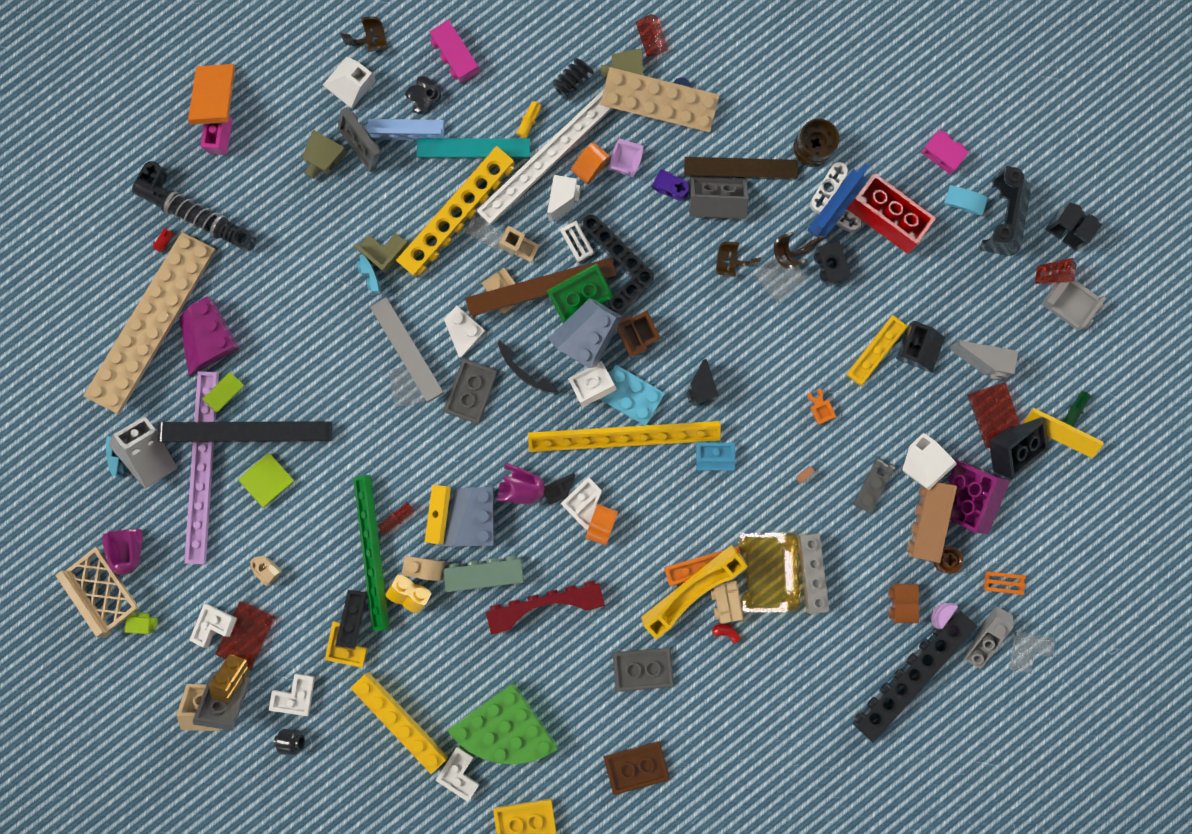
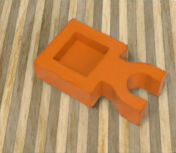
M821 388L816 390L818 393L817 398H813L811 392L806 394L808 399L814 404V406L810 407V410L817 425L836 417L829 400L823 401Z

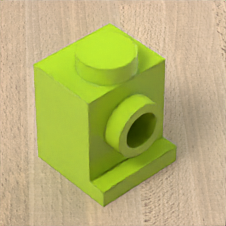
M134 612L126 618L125 632L139 634L154 633L158 626V619L156 617H149L150 613Z

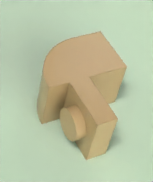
M507 226L498 246L506 252L531 263L539 245L525 238V234Z
M405 556L402 575L425 580L442 581L446 561Z

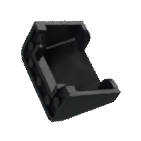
M1006 166L993 177L991 186L999 190V198L1008 199L1004 224H1000L994 229L990 239L981 241L980 251L1012 256L1021 248L1031 188L1019 168Z

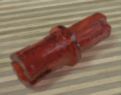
M406 502V504L395 512L392 511L389 517L378 524L379 529L383 533H387L398 523L401 524V521L414 512V509Z

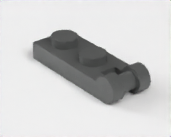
M877 457L853 505L871 514L890 475L894 471L895 465L891 463L886 464L883 462V459ZM878 469L884 471L882 476L877 474Z

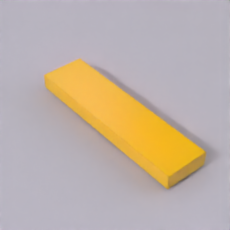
M892 315L846 373V376L861 387L908 326Z
M1035 408L1023 420V423L1044 417L1046 420L1047 437L1090 458H1093L1103 447V441Z

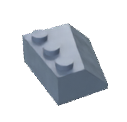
M589 298L548 340L558 350L588 368H594L599 363L623 317Z
M494 487L456 488L447 514L444 543L437 546H495Z

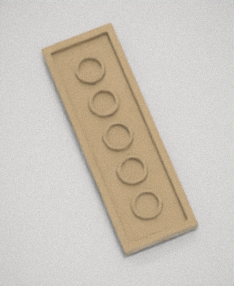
M609 67L600 105L710 132L720 95Z

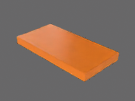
M234 64L196 66L188 116L190 125L228 122L235 73Z

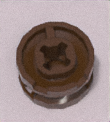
M945 546L943 547L940 563L935 565V562H933V564L941 573H956L963 566V555L958 549Z

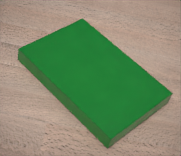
M597 264L546 290L563 323L589 298L603 304L613 297Z

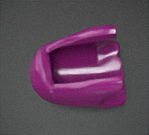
M505 463L504 469L510 470L512 476L504 475V482L499 483L497 501L524 505L538 502L543 497L545 491L542 479L524 469Z
M119 529L115 532L112 530L103 534L102 544L109 568L114 573L127 575L137 569L142 550L143 538L141 529Z

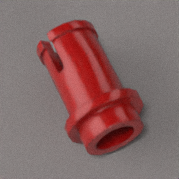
M163 228L157 240L152 242V248L160 253L166 251L167 244L175 234Z

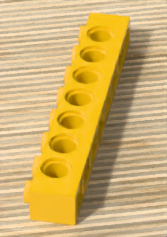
M496 146L396 261L415 278L418 275L421 276L427 270L426 265L430 261L434 262L440 255V249L442 247L446 248L451 243V237L455 232L458 234L465 225L463 223L468 218L474 217L477 213V207L480 204L483 205L490 198L489 194L491 191H496L502 184L501 180L505 176L508 177L514 171V160ZM498 167L500 171L498 174L492 175L490 174V169ZM480 181L487 182V186L484 189H479L477 185ZM468 195L475 197L472 203L465 202V198ZM456 209L462 210V215L458 218L452 216L453 211ZM447 223L450 225L448 231H440L442 224ZM430 238H437L436 245L428 246ZM424 252V258L417 261L415 259L416 253Z

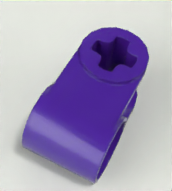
M659 170L651 186L652 189L678 201L686 199L689 189L688 183L668 171ZM680 187L683 188V191L681 190L680 193L677 192V189L679 190Z

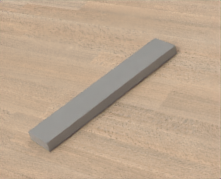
M384 298L370 306L427 403L444 394L388 299Z

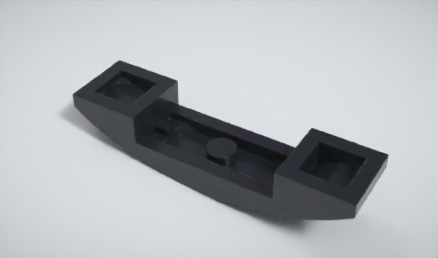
M499 340V350L515 375L529 386L541 392L553 395L558 393V390L546 379L542 378L537 383L512 361L515 353Z

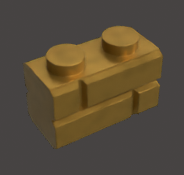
M232 654L228 655L209 684L210 694L213 699L225 703L231 701L242 684L243 679L249 673L247 660Z

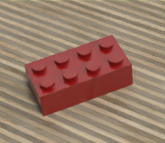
M875 173L847 208V210L907 254L920 242L936 219Z

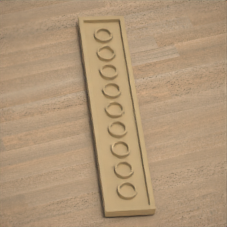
M183 232L180 233L83 396L120 415L216 253L215 248Z

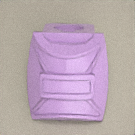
M619 138L612 152L609 170L634 177L641 162L644 146Z
M944 602L938 605L931 616L933 626L937 629H943L958 606L955 603ZM953 625L949 628L948 632L953 634L956 631V627Z

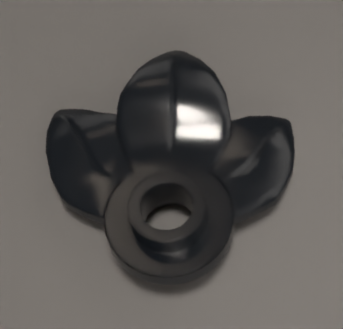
M420 76L417 77V85L409 87L405 95L408 99L415 102L413 112L423 113L429 110L431 104L440 100L441 91L439 87L432 84L428 77Z

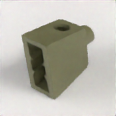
M642 48L613 54L612 65H601V77L607 76L609 67L643 75Z
M313 129L302 156L303 160L309 164L304 174L312 179H315L319 171L329 175L348 152L343 146Z

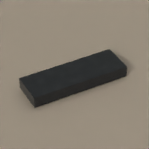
M348 590L335 644L336 648L356 649L368 595L367 592Z

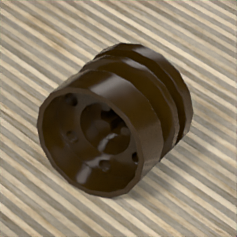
M819 118L808 121L794 140L793 152L797 160L809 167H818L824 164L838 147L840 141L839 132L835 125L828 120Z

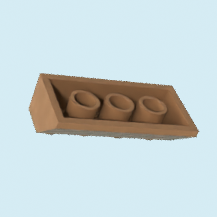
M936 483L930 490H927L921 485L919 490L921 500L915 508L916 522H913L911 526L912 540L907 544L906 551L909 552L908 557L940 563L957 486Z

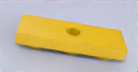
M432 485L425 542L442 545L444 543L451 487Z

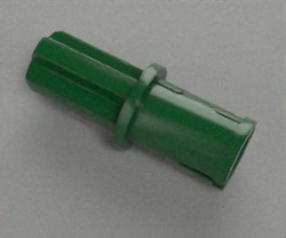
M1081 391L1073 406H1069L1070 409L1062 422L1074 427L1080 415L1084 414L1082 410L1091 395Z

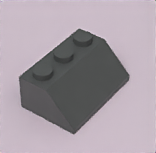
M690 177L689 216L697 218L713 217L717 219H740L747 217L749 199L747 179Z

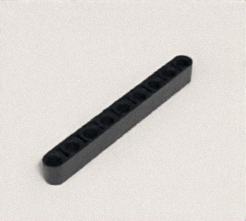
M331 421L157 422V442L332 441Z

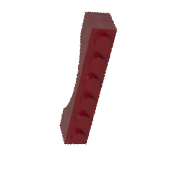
M595 580L584 582L583 587L577 588L576 585L565 587L563 592L558 593L556 589L546 592L547 596L539 597L536 594L528 596L527 601L520 602V599L509 601L507 606L501 607V604L489 606L490 610L486 611L491 635L511 630L524 614L543 605L555 603L568 604L585 611L603 607L605 603L600 583H595Z

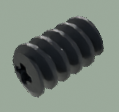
M575 58L574 64H569V69H564L563 74L558 75V80L554 79L552 82L558 94L565 100H568L567 93L571 96L573 95L572 88L578 90L577 83L584 84L582 78L589 79L588 72L592 75L594 74L592 68L579 58Z

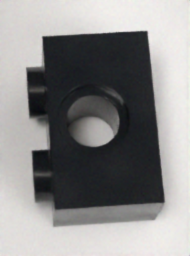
M840 241L817 247L813 257L816 265L819 264L820 278L823 283L825 282L826 287L846 281L851 277ZM827 261H833L835 263V268H829L827 266Z

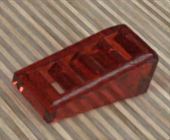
M1074 258L1037 266L1035 284L1073 282L1077 267ZM1042 271H1045V275L1041 277Z

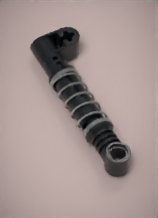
M154 161L144 164L132 186L133 194L155 204L167 214H174L176 219L179 217L184 219V223H192L193 228L199 227L202 229V232L210 231V235L213 238H221L243 251L254 249L256 238L248 230L229 222L228 218L217 212L212 213L210 208L204 209L201 204H194L192 199L186 200L184 195L179 194V192L163 188L162 186L167 178L166 170ZM148 177L155 179L154 182L152 183L149 180H147ZM248 236L247 242L241 244L242 238Z

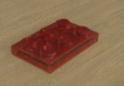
M1006 382L967 394L986 449L990 448L989 440L998 433L1020 425Z
M239 601L233 617L237 618L231 635L230 637L223 636L215 655L225 660L231 654L247 660V667L250 671L257 660L276 616L244 601Z

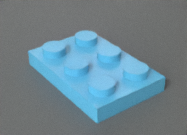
M615 365L610 373V377L617 390L599 400L643 426L647 425L665 393Z

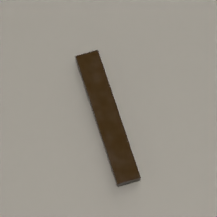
M685 157L684 177L797 180L798 160Z

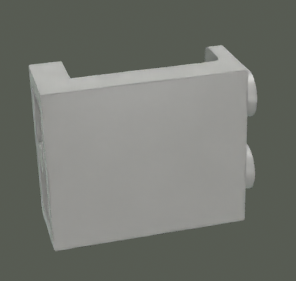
M1067 271L1062 274L1041 304L1077 331L1084 328L1087 329L1094 321L1092 317L1095 313L1098 314L1104 308L1103 302L1106 298L1095 295L1073 279L1074 273Z

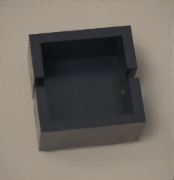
M1070 202L1056 212L1045 230L1058 239L1066 229L1069 230L1062 242L1077 251L1090 243L1102 224L1098 222L1095 216L1085 215L1081 206Z

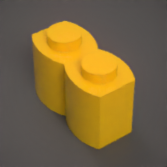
M397 575L385 595L392 602L402 604L410 612L420 613L428 602L431 592L421 585L414 584L409 578Z

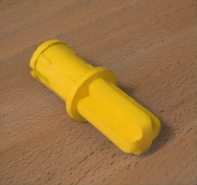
M532 101L525 116H522L523 120L516 131L519 137L527 138L532 126L536 124L535 120L541 109V104Z

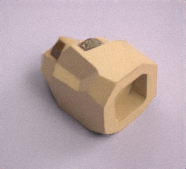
M258 556L250 561V568L253 574L265 586H270L282 573V570L267 557Z

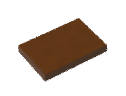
M660 740L603 756L613 795L670 780Z

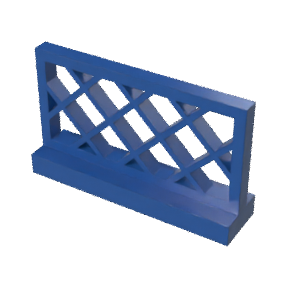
M866 163L863 164L859 171L853 168L807 230L817 238L820 235L823 236V240L826 238L869 179L864 176L869 168Z

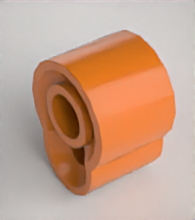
M592 142L580 154L571 171L588 185L610 160V155L596 143Z
M597 504L585 539L606 546L618 511Z

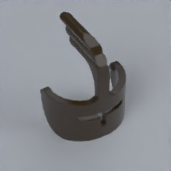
M375 16L361 18L366 34L365 38L353 39L350 34L340 33L344 43L349 46L367 43L368 52L387 48L382 21ZM370 29L373 30L374 37L377 38L375 39L376 46H374Z
M793 232L784 234L777 238L774 243L775 257L784 268H793L806 264L808 262L807 259L799 262L794 257L809 251L823 240V236L820 235L802 248L791 252L789 250V240L794 234Z
M722 242L718 249L716 274L736 277V266H758L761 257L751 258L750 261L737 260L739 242ZM729 252H731L730 268L728 271V263L723 262V260L728 261Z

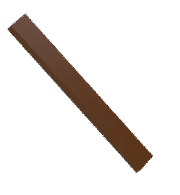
M612 258L466 297L465 301L470 317L548 296L546 290L594 264L598 265L605 280L616 277Z

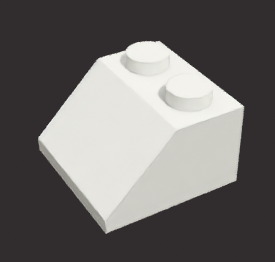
M554 175L547 211L549 221L553 222L572 209L575 201L579 202L580 185H577L576 178Z

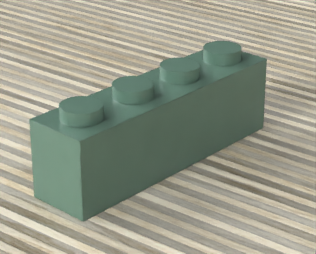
M517 556L505 557L506 561L499 562L498 558L486 559L487 563L479 564V560L469 561L467 566H460L459 563L448 564V568L443 569L446 592L523 583L522 559H517Z

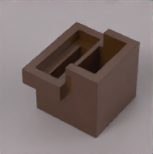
M648 311L634 317L630 315L623 318L617 327L619 336L630 358L647 351L648 347L660 342V336Z

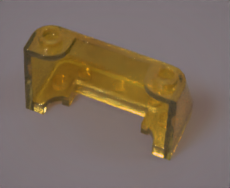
M796 533L740 534L738 546L743 553H746L748 566V592H745L740 599L743 612H791L798 610L800 592Z

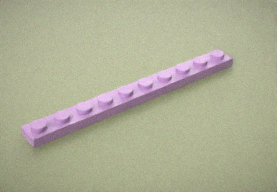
M198 371L194 422H216V413L202 398L218 383L219 373ZM193 442L184 562L186 564H206L214 442Z

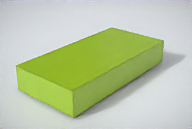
M229 372L202 400L216 413L244 385Z

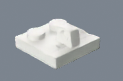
M602 361L596 367L587 368L568 378L582 407L617 390Z

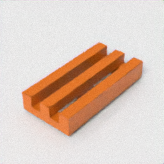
M985 571L984 590L1024 595V579H1026V576ZM999 576L1019 579V583L991 580L989 579V577ZM989 583L1019 586L1018 590L989 587Z

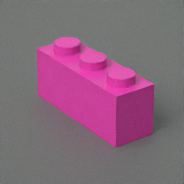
M449 20L429 31L432 37L429 39L434 49L438 48L441 54L439 56L445 65L448 63L450 66L449 72L454 80L458 79L460 84L480 73L478 65Z

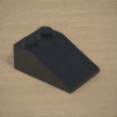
M1044 417L1003 430L989 440L993 472L1013 479L1049 450L1046 420Z

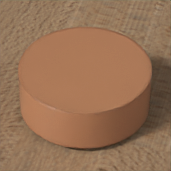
M808 466L796 476V479L799 483H802L815 471L811 466Z

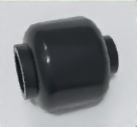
M282 729L274 738V746L279 754L297 755L303 750L305 745L304 736L296 729Z

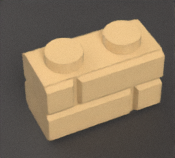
M736 580L724 582L710 590L711 599L716 600L717 608H713L715 620L719 619L720 623L744 620Z

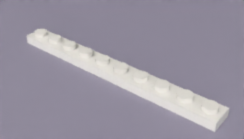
M604 89L476 210L489 225L495 222L613 109L600 105Z

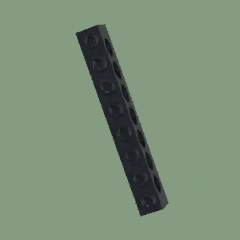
M956 609L943 629L934 628L932 636L920 643V649L906 659L907 663L903 668H898L894 672V678L880 688V693L876 698L872 697L868 701V707L863 712L857 713L852 724L874 743L978 626L961 610ZM954 625L956 633L950 636L948 630ZM942 640L943 647L937 650L935 647L936 642ZM925 655H929L930 662L924 665L922 659ZM916 669V678L910 679V671ZM899 684H904L905 688L902 693L896 692V687ZM890 698L892 701L890 707L884 708V700ZM873 713H878L879 715L876 722L870 721V716Z

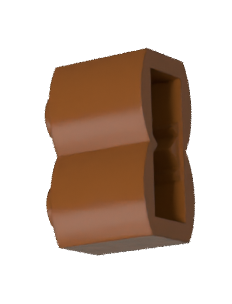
M892 584L891 588L888 589V597L892 599V607H889V618L892 619V623H919L918 584Z

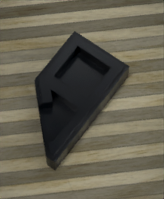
M574 473L544 486V494L549 505L568 497L575 478Z

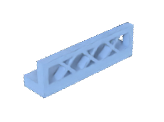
M368 119V128L365 127L371 140L444 138V120Z

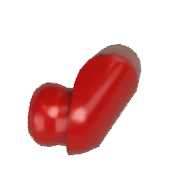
M719 623L712 629L714 636H728L733 644L741 639L730 624Z

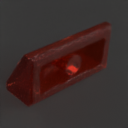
M650 14L636 22L647 57L668 51L657 16Z

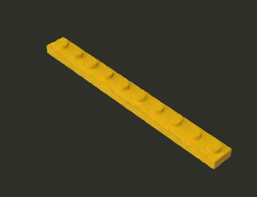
M720 421L529 432L528 444L529 452L720 441L721 425Z

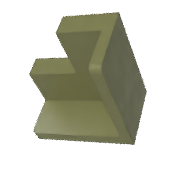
M395 233L383 247L370 235L360 245L356 243L354 247L383 273L387 274L396 264L397 258L409 246V243Z

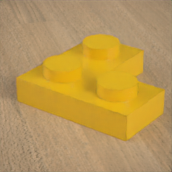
M333 621L325 660L363 668L368 648L357 645L355 650L336 648L335 644L340 622Z

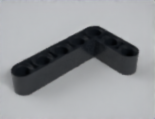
M588 215L583 220L585 233L631 278L610 300V310L617 314H622L652 285L654 273L597 216ZM593 221L597 226L594 229H589L586 226L587 223ZM606 234L610 237V240L602 242L600 237ZM621 248L624 252L618 256L613 253V250ZM629 261H634L637 267L630 269L626 264ZM647 274L650 276V281L643 282L640 276ZM630 287H634L637 290V293L633 296L626 292ZM619 300L623 302L624 306L621 309H616L613 303Z

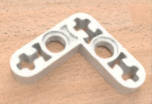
M837 162L832 165L811 199L810 207L817 214H820L847 175L848 170L844 163ZM841 168L842 174H839L836 180L832 179L836 173L835 170ZM831 183L834 186V190L826 192L824 184ZM822 195L826 196L822 201L824 206L816 207L817 203L815 201H819ZM846 210L836 225L848 232H854L859 228L861 219L849 210ZM844 214H847L845 218L847 220L854 219V224H856V226L853 225L852 227H850L849 221L844 219L843 222H841L840 220L843 218Z

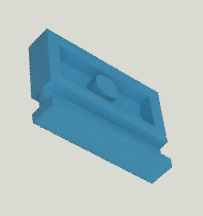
M697 442L696 471H735V443Z

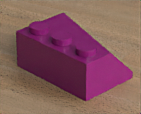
M206 296L193 303L179 317L188 376L201 371L240 349L215 301L210 297Z
M952 458L957 464L952 468L948 482H950V485L957 486L950 521L975 533L989 535L1010 481L980 467Z

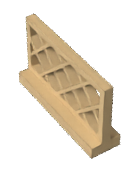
M98 547L93 548L66 571H60L55 575L96 637L106 638L112 633L111 630L139 609L117 574L109 568L107 559ZM96 554L99 558L98 566H89L91 557ZM79 567H84L82 579H78L73 573ZM89 568L97 569L95 580H87ZM102 570L108 571V582L100 581ZM86 582L94 583L92 594H87L85 591ZM99 583L107 584L105 596L97 595ZM112 585L118 586V597L110 596ZM97 597L105 598L103 610L97 609L95 606ZM109 598L118 599L116 611L107 610ZM122 600L128 601L131 605V608L126 612H120ZM107 612L115 613L114 622L110 625L105 621Z

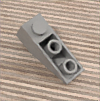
M995 606L982 624L964 660L981 669L1013 629V615Z

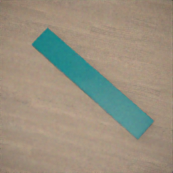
M417 138V158L485 159L498 146L511 159H530V138Z

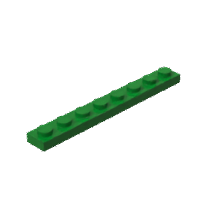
M371 475L354 477L353 481L372 631L390 629L372 491L373 484Z

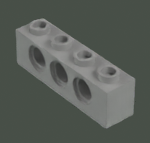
M820 534L797 535L806 613L829 612Z

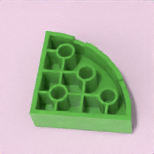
M514 682L448 730L455 741L468 752L484 760L499 764L529 763L544 758L558 749L557 743Z

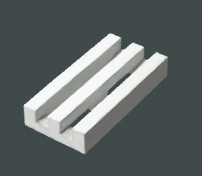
M577 221L560 229L578 263L595 254ZM575 226L589 252L585 253L572 227ZM565 231H569L582 256L579 257Z

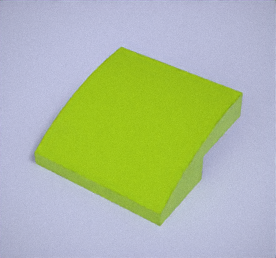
M270 453L261 458L238 479L262 508L269 505L280 493L294 483V480Z

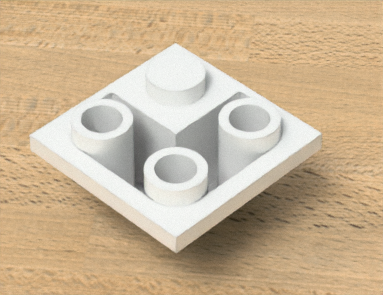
M346 57L323 86L353 109L376 80L372 72L358 61Z
M923 433L909 446L902 470L927 490H930L957 463L935 440Z

